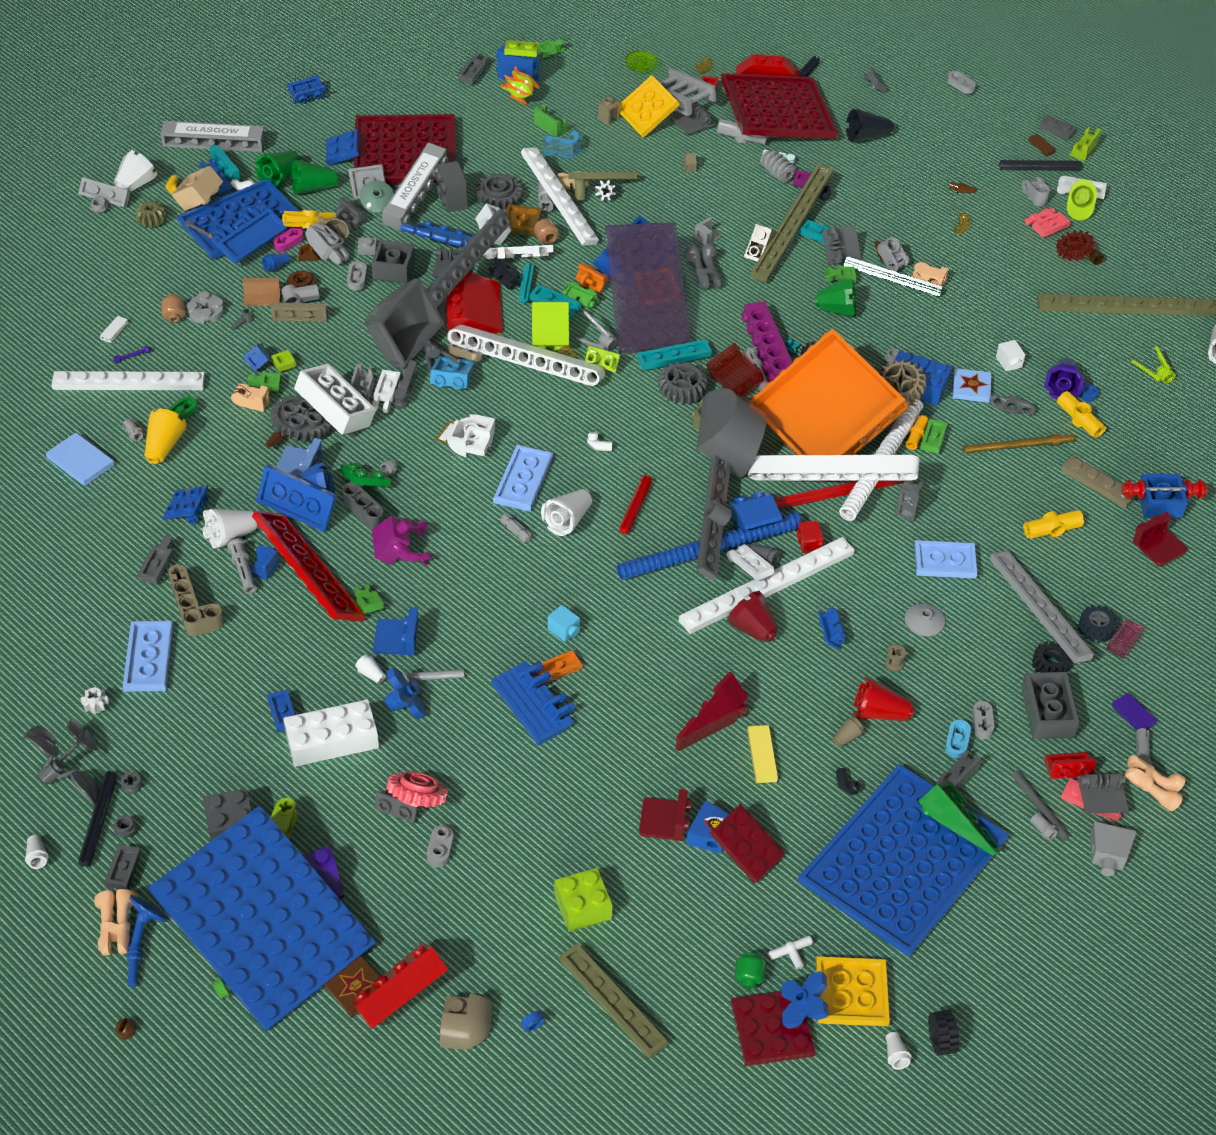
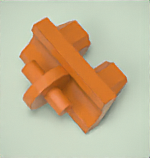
M580 263L575 280L579 281L582 287H589L598 293H602L604 286L608 283L609 276L596 271L592 266Z

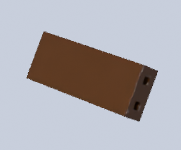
M1038 134L1030 136L1028 139L1045 156L1052 155L1056 151L1053 146Z

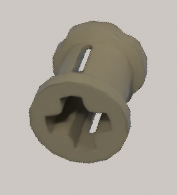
M894 644L888 648V657L885 661V666L888 670L897 672L903 668V659L906 655V650L903 646Z

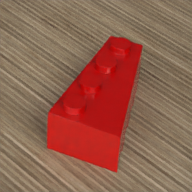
M422 942L386 974L378 977L371 987L360 991L354 997L355 1000L352 1004L366 1024L373 1029L444 974L448 968L433 947Z

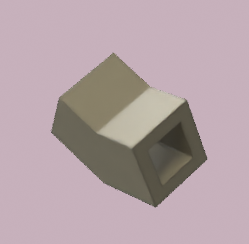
M683 154V168L685 172H696V154Z

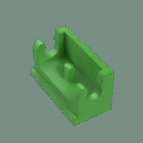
M542 105V110L538 106L534 108V123L553 136L559 137L569 131L567 119L563 118L562 123L547 113L546 105Z

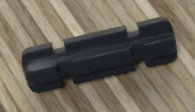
M813 56L799 71L800 77H807L819 64L820 58Z

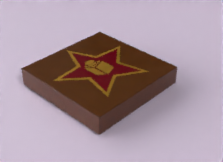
M360 956L326 982L324 987L345 1012L353 1018L359 1014L352 1004L355 1000L354 997L360 991L371 987L379 976Z

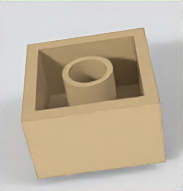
M207 166L189 174L173 192L172 196L184 211L188 209L193 210L200 204H207L211 200L210 196L219 191V186L223 181L211 166Z

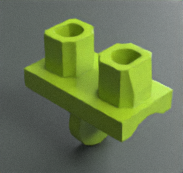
M589 345L585 361L599 365L605 370L617 372L621 354Z

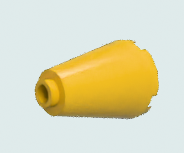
M162 408L157 409V412L151 411L144 454L150 463L158 464L163 462L185 432L187 423L184 418L183 421L178 418L179 414Z

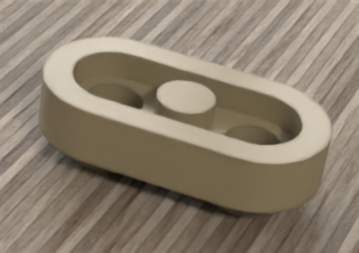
M449 344L447 351L454 358L460 359L463 357L467 360L475 361V364L478 361H482L484 354L479 351L476 352L468 348L459 347L456 344Z

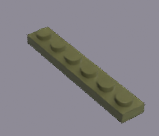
M578 943L559 956V961L648 1059H651L667 1047L668 1041Z

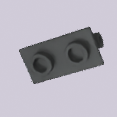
M388 790L376 792V810L415 823L416 812L419 813L422 806L415 807L405 804L397 797H393L392 793H388Z

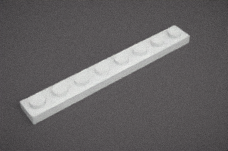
M523 148L521 151L522 156L582 245H597L599 239L537 148Z
M54 371L52 389L203 390L205 373Z

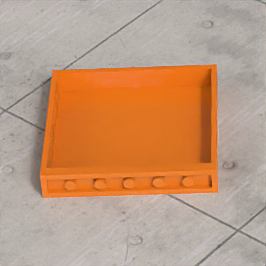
M834 329L826 332L818 342L811 345L802 356L797 357L787 369L782 370L773 381L767 383L764 389L758 394L753 395L749 401L766 414L767 427L795 455H855L909 408L905 398Z

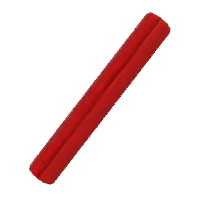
M642 476L619 526L621 534H629L652 483L650 476Z

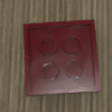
M782 992L731 998L730 1004L744 1066L815 1056V1048L806 1016L800 1026L788 1029L783 1025L782 1013L791 1002L782 997Z

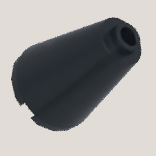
M852 109L846 123H849V128H846V134L850 142H860L889 136L894 129L890 119L860 109Z

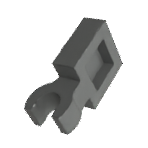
M870 68V75L864 74L863 77L871 82L870 85L874 90L877 91L879 89L884 93L888 89L887 86L877 76V72Z

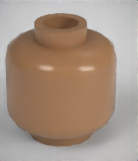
M541 219L534 226V234L542 244H551L559 236V230L550 219Z
M175 294L167 295L161 301L163 318L173 323L183 319L186 313L184 300Z

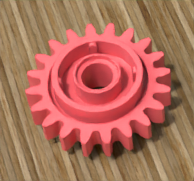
M399 772V775L394 773L393 776H389L386 788L388 793L393 794V797H397L401 802L415 807H436V804L442 806V803L446 802L448 794L446 786H443L441 782L419 772Z

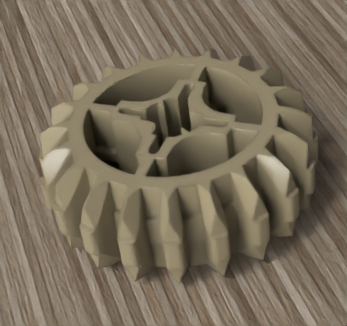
M895 359L894 364L888 361L887 367L882 366L881 371H878L905 398L907 404L910 402L914 405L915 399L920 400L921 395L925 393L926 375L923 374V369L919 368L917 363L912 365L911 360L905 363L904 359L901 362Z

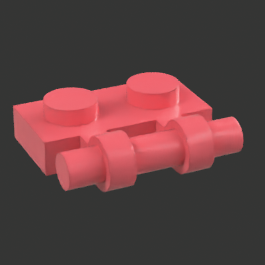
M1054 208L1043 209L1041 213L1031 214L1025 219V224H1033L1032 228L1042 238L1069 227L1071 222L1061 212L1056 213Z

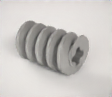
M777 150L764 152L760 159L761 165L782 183L788 182L796 172V166L783 157L782 154H779Z

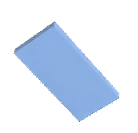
M516 445L493 498V503L531 512L552 462L553 453Z
M131 621L123 680L124 692L166 691L174 627L173 621Z

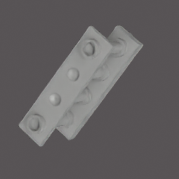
M669 68V78L659 82L664 88L673 84L670 88L665 89L680 104L675 111L686 116L692 114L693 103L703 98L713 102L716 101L714 85L674 68ZM680 89H685L684 91H682V92H680V93H676V91H678V90H680ZM692 93L696 94V95L692 96L691 98H688V97H687L688 95H690V94H692Z

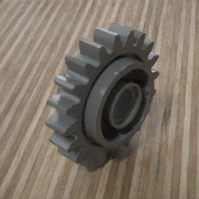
M492 173V176L486 175V179L480 178V182H477V186H475V193L479 203L484 202V206L487 203L506 209L508 204H518V200H521V195H523L522 183H519V179L514 180V176L508 177L507 173L505 175L501 173L495 175Z

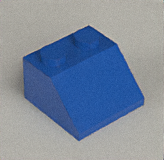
M764 490L756 491L753 493V496L746 497V495L735 497L734 501L729 502L734 525L744 530L782 520L772 494Z

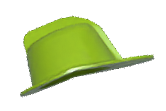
M1079 180L1070 189L1067 212L1069 216L1077 221L1088 219L1094 211L1097 189L1091 181Z

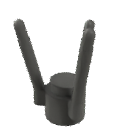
M426 341L423 349L426 353L424 357L427 361L430 376L432 369L430 359L437 358L440 354L445 355L454 363L460 364V361L447 353L442 347H439L436 342Z

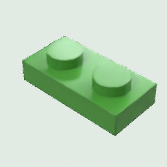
M929 419L920 449L939 454L948 423Z

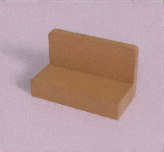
M243 278L244 306H271V303H280L281 288L279 278Z

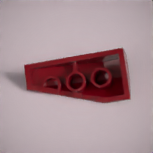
M729 672L714 687L713 692L715 694L710 701L704 700L698 716H692L676 738L677 751H681L722 730L746 715L749 709L747 707L748 696L732 672Z

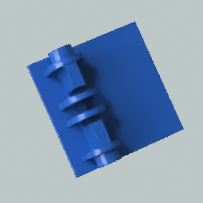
M208 485L176 490L162 519L186 517L189 524L196 523L209 499L206 492Z

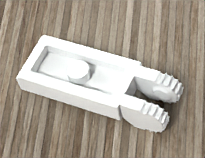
M382 370L372 403L376 411L379 407V401H384L383 412H389L395 390L401 379V372Z

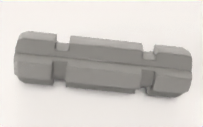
M509 514L502 515L500 522L523 543L530 541L532 537L530 532L525 531V528L515 519L513 520V517Z

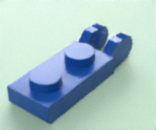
M209 159V166L213 168L223 181L215 195L232 191L231 184L221 169L217 167L214 159ZM199 162L200 169L206 167L204 162Z

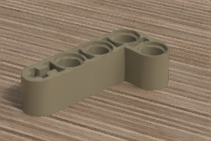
M178 564L170 567L168 570L170 585L186 633L190 636H198L221 629L224 625L220 605L213 603L199 607L185 566Z

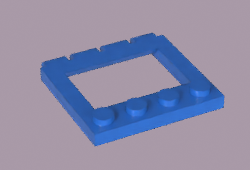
M425 220L424 223H402L400 228L401 231L459 247L466 246L476 235L473 233L472 236L466 235V231L456 229V232L451 231L450 227L445 225L436 227L433 222Z

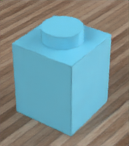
M561 605L548 616V630L564 642H567L571 637H575L579 633L580 617Z

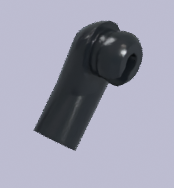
M838 768L835 771L838 788L849 795L857 794L861 788L858 781L855 782V780L850 782L847 779L846 769Z

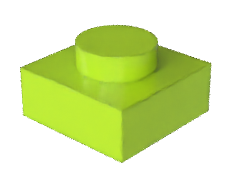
M289 350L271 356V360L278 372L296 367V361Z

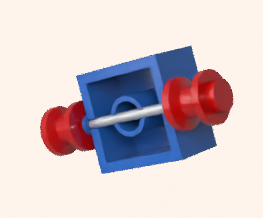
M1141 474L1137 484H1132L1131 480H1126L1125 484H1122L1121 492L1122 495H1125L1126 499H1131L1132 495H1137L1144 518H1153L1166 511L1172 518H1183L1188 503L1187 499H1190L1191 495H1196L1198 499H1202L1207 494V484L1202 479H1198L1196 483H1191V480L1186 479L1183 485L1180 474Z

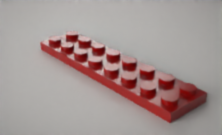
M255 510L252 518L256 521L257 526L264 531L267 539L275 545L276 550L287 560V564L295 570L298 578L303 580L307 589L318 599V603L326 609L329 617L334 620L363 622L366 614H364L362 609L286 515Z

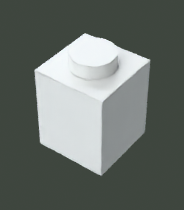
M1016 340L1000 343L996 358L1004 370L1010 371L1022 368L1025 353Z

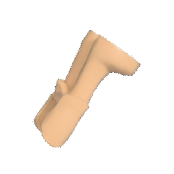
M1131 755L1127 761L1129 769L1126 770L1125 777L1143 791H1148L1158 800L1162 807L1169 811L1177 809L1182 802V795L1178 791L1184 786L1185 777L1178 773L1165 777L1158 773L1154 766L1135 755Z
M126 889L116 891L117 924L112 922L113 907L115 905L114 893L106 890L95 896V906L101 910V933L98 940V950L101 951L102 956L111 955V942H117L119 954H126L128 952L131 926L128 922L129 908L134 907L129 900V896L134 895L138 897L136 892Z

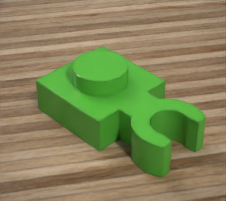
M837 266V270L825 268L826 282L838 280L839 283L843 280L853 279L854 283H856L855 266Z
M365 584V590H360L357 586L355 587L357 603L364 614L384 609L382 599L376 591L370 592L368 584Z

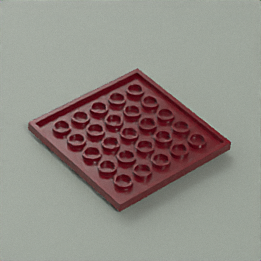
M721 74L723 87L742 135L837 138L838 131L814 77Z
M455 114L356 115L355 130L357 129L360 134L359 156L354 157V168L382 164L386 184L402 183L427 143L445 148L447 150L448 162L456 161Z

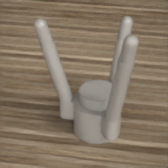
M584 311V314L597 326V330L601 333L598 340L600 344L576 337V340L609 351L613 350L618 340L606 331L587 311Z

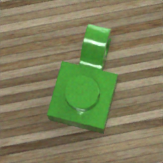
M558 39L554 42L551 40L540 42V55L544 58L557 54V51L564 52L563 44H565V41Z
M262 372L261 376L248 375L247 382L249 387L258 388L266 386L269 388V391L279 392L281 373Z

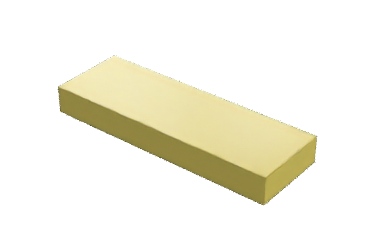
M769 725L748 726L747 732L755 782H777L778 776Z

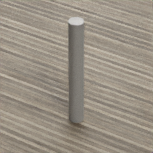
M464 669L402 674L406 680L410 678L416 681L464 678Z

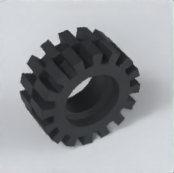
M1045 641L1044 644L1040 643L1035 649L1032 668H1035L1034 671L1036 673L1068 672L1071 659L1059 644H1054L1055 641H1051L1050 644H1048V641ZM1044 658H1054L1059 663H1050Z
M951 1010L930 1012L928 1016V1030L934 1052L937 1056L957 1053L960 1047L958 1043L960 1038L958 1037L959 1031L956 1027L957 1022L954 1021V1014H952Z

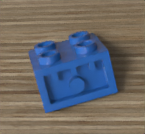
M409 607V615H405L404 620L378 619L373 652L377 654L415 655L419 625L418 608Z

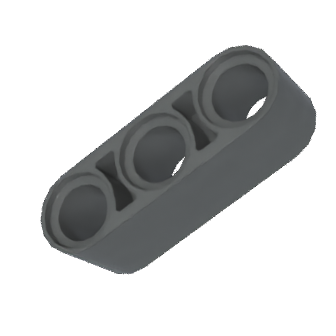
M349 482L343 486L344 505L366 527L372 530L384 521L383 508L359 485Z

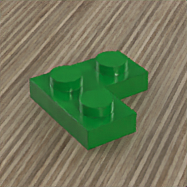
M357 463L341 464L340 472L353 484L390 487L391 479L383 471L374 470L373 473L362 469Z

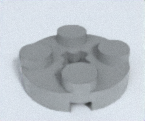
M206 291L200 292L198 296L193 297L187 303L189 317L196 323L205 324L204 321L209 320L211 323L215 322L224 313L223 300Z

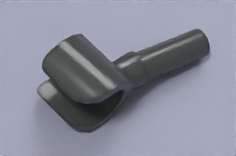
M248 308L243 309L242 317L231 327L236 329L244 322H252L253 311L249 313Z

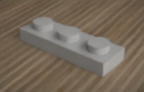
M82 177L78 194L90 198L102 197L108 203L127 208L131 191Z

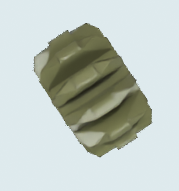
M149 200L147 203L143 202L142 205H138L135 212L139 225H143L144 228L151 227L152 229L153 226L159 227V224H164L166 219L164 207L157 201L151 202Z

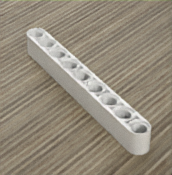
M458 325L448 333V340L451 344L586 385L594 386L605 376L604 369L599 365L465 325ZM456 332L460 333L461 338L457 336ZM473 337L477 339L478 343L473 340ZM490 342L494 344L495 348L491 347ZM507 347L511 349V353L507 351ZM523 352L528 354V358L524 356ZM540 357H543L546 363H543ZM557 362L562 364L563 369L558 366ZM574 367L579 369L580 374L575 371ZM591 372L597 375V379L592 376Z
M914 455L756 456L749 468L748 477L758 481L916 480L918 478L920 459Z

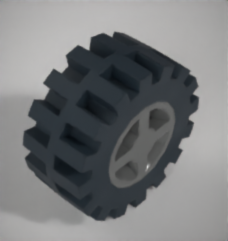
M1091 605V608L1088 606L1082 611L1078 630H1080L1081 635H1085V639H1091V642H1094V640L1097 643H1101L1102 640L1107 642L1114 635L1117 617L1113 615L1114 612L1112 610L1108 611L1107 607L1102 608V605H1098V607Z

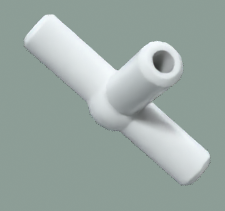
M806 936L794 942L789 941L784 946L769 951L768 955L771 960L789 954L795 968L799 970L804 967V963L797 950L812 945L813 940L811 936Z

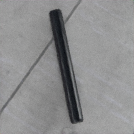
M1000 160L999 162L1000 170L1080 171L1082 167L1081 161Z
M106 771L78 859L79 865L82 867H89L91 865L117 780V775L114 771Z

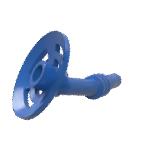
M130 895L129 900L139 912L136 915L138 918L131 945L128 947L127 961L129 962L127 986L136 987L138 962L141 961L142 954L140 944L145 923H148L150 919L168 922L170 918L147 901Z

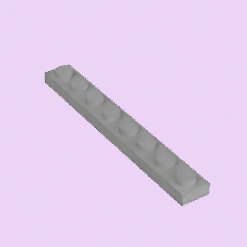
M1009 551L992 553L990 561L1074 663L1092 660L1094 653Z

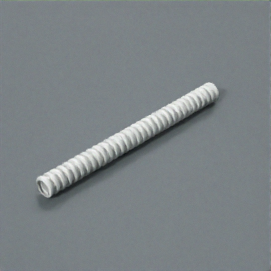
M915 399L914 405L908 402L909 408L897 418L874 455H895L923 409V403L920 400ZM858 480L840 508L839 512L843 519L852 521L856 518L878 480Z

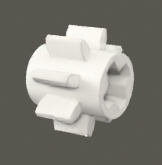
M601 180V185L595 186L598 189V193L595 196L600 195L601 201L604 200V197L610 200V195L616 194L612 192V188L615 185L610 186V180H607L606 184ZM607 186V190H609V193H605V195H603V191H601V188H605Z
M96 687L85 690V697H81V703L84 705L85 712L90 711L94 714L102 710L105 711L104 704L109 703L105 690L102 689L100 691Z

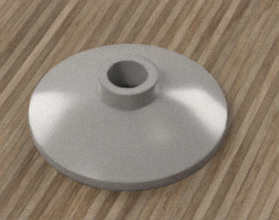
M929 604L913 605L905 613L904 621L907 628L920 636L929 637L937 635L945 626L943 613L935 606Z

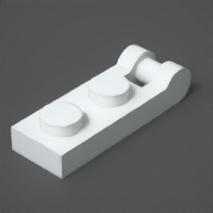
M1061 176L1058 181L1057 192L1059 194L1069 193L1075 182L1085 179ZM1091 181L1096 186L1097 198L1104 199L1107 183Z
M745 544L739 546L737 550L727 552V558L731 563L735 562L757 581L774 574V567Z

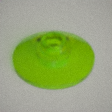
M637 50L627 54L625 63L633 70L648 71L656 66L657 58L651 52Z

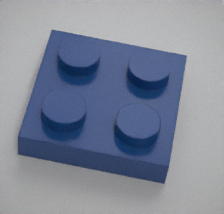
M357 129L326 139V162L328 166L359 156L360 134Z

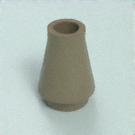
M854 717L846 719L832 738L833 742L838 747H842L862 734L861 732L864 730L863 725Z

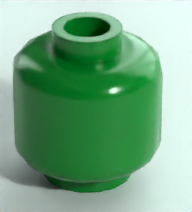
M743 953L736 960L735 979L737 982L742 983L743 988L755 989L756 985L764 982L766 963L761 959V955Z

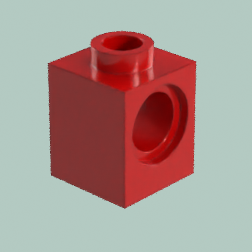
M818 521L798 523L797 539L802 553H810L822 547L823 535Z

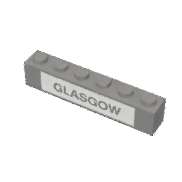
M164 121L160 132L162 147L210 149L212 145H217L222 150L263 152L265 144L264 126Z
M427 143L383 210L382 220L384 225L400 230L402 223H409L411 215L417 211L418 205L424 200L426 192L433 186L436 178L435 172H438V164L448 163L447 150L445 148Z

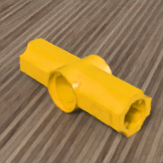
M284 211L282 222L287 227L308 228L309 225L313 226L315 222H319V216L324 219L337 217L336 213Z
M1068 391L1062 393L1057 399V403L1072 417L1071 422L1073 425L1083 427L1095 439L1105 432L1106 426L1091 413L1092 409L1089 404L1080 402Z
M1080 510L1057 514L1055 511L1048 512L1041 519L1024 522V534L1026 538L1030 539L1048 534L1051 537H1058L1065 530L1082 527L1084 525L1083 514Z

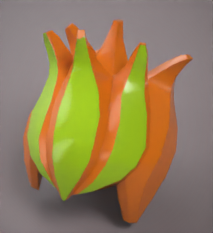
M515 66L514 71H512L513 77L505 74L504 76L508 83L502 84L500 87L510 92V98L526 105L527 102L523 98L533 95V86L538 89L540 87L533 77L519 72Z

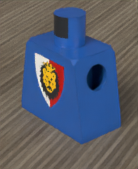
M705 800L688 830L686 844L721 853L723 848L709 833L728 813Z

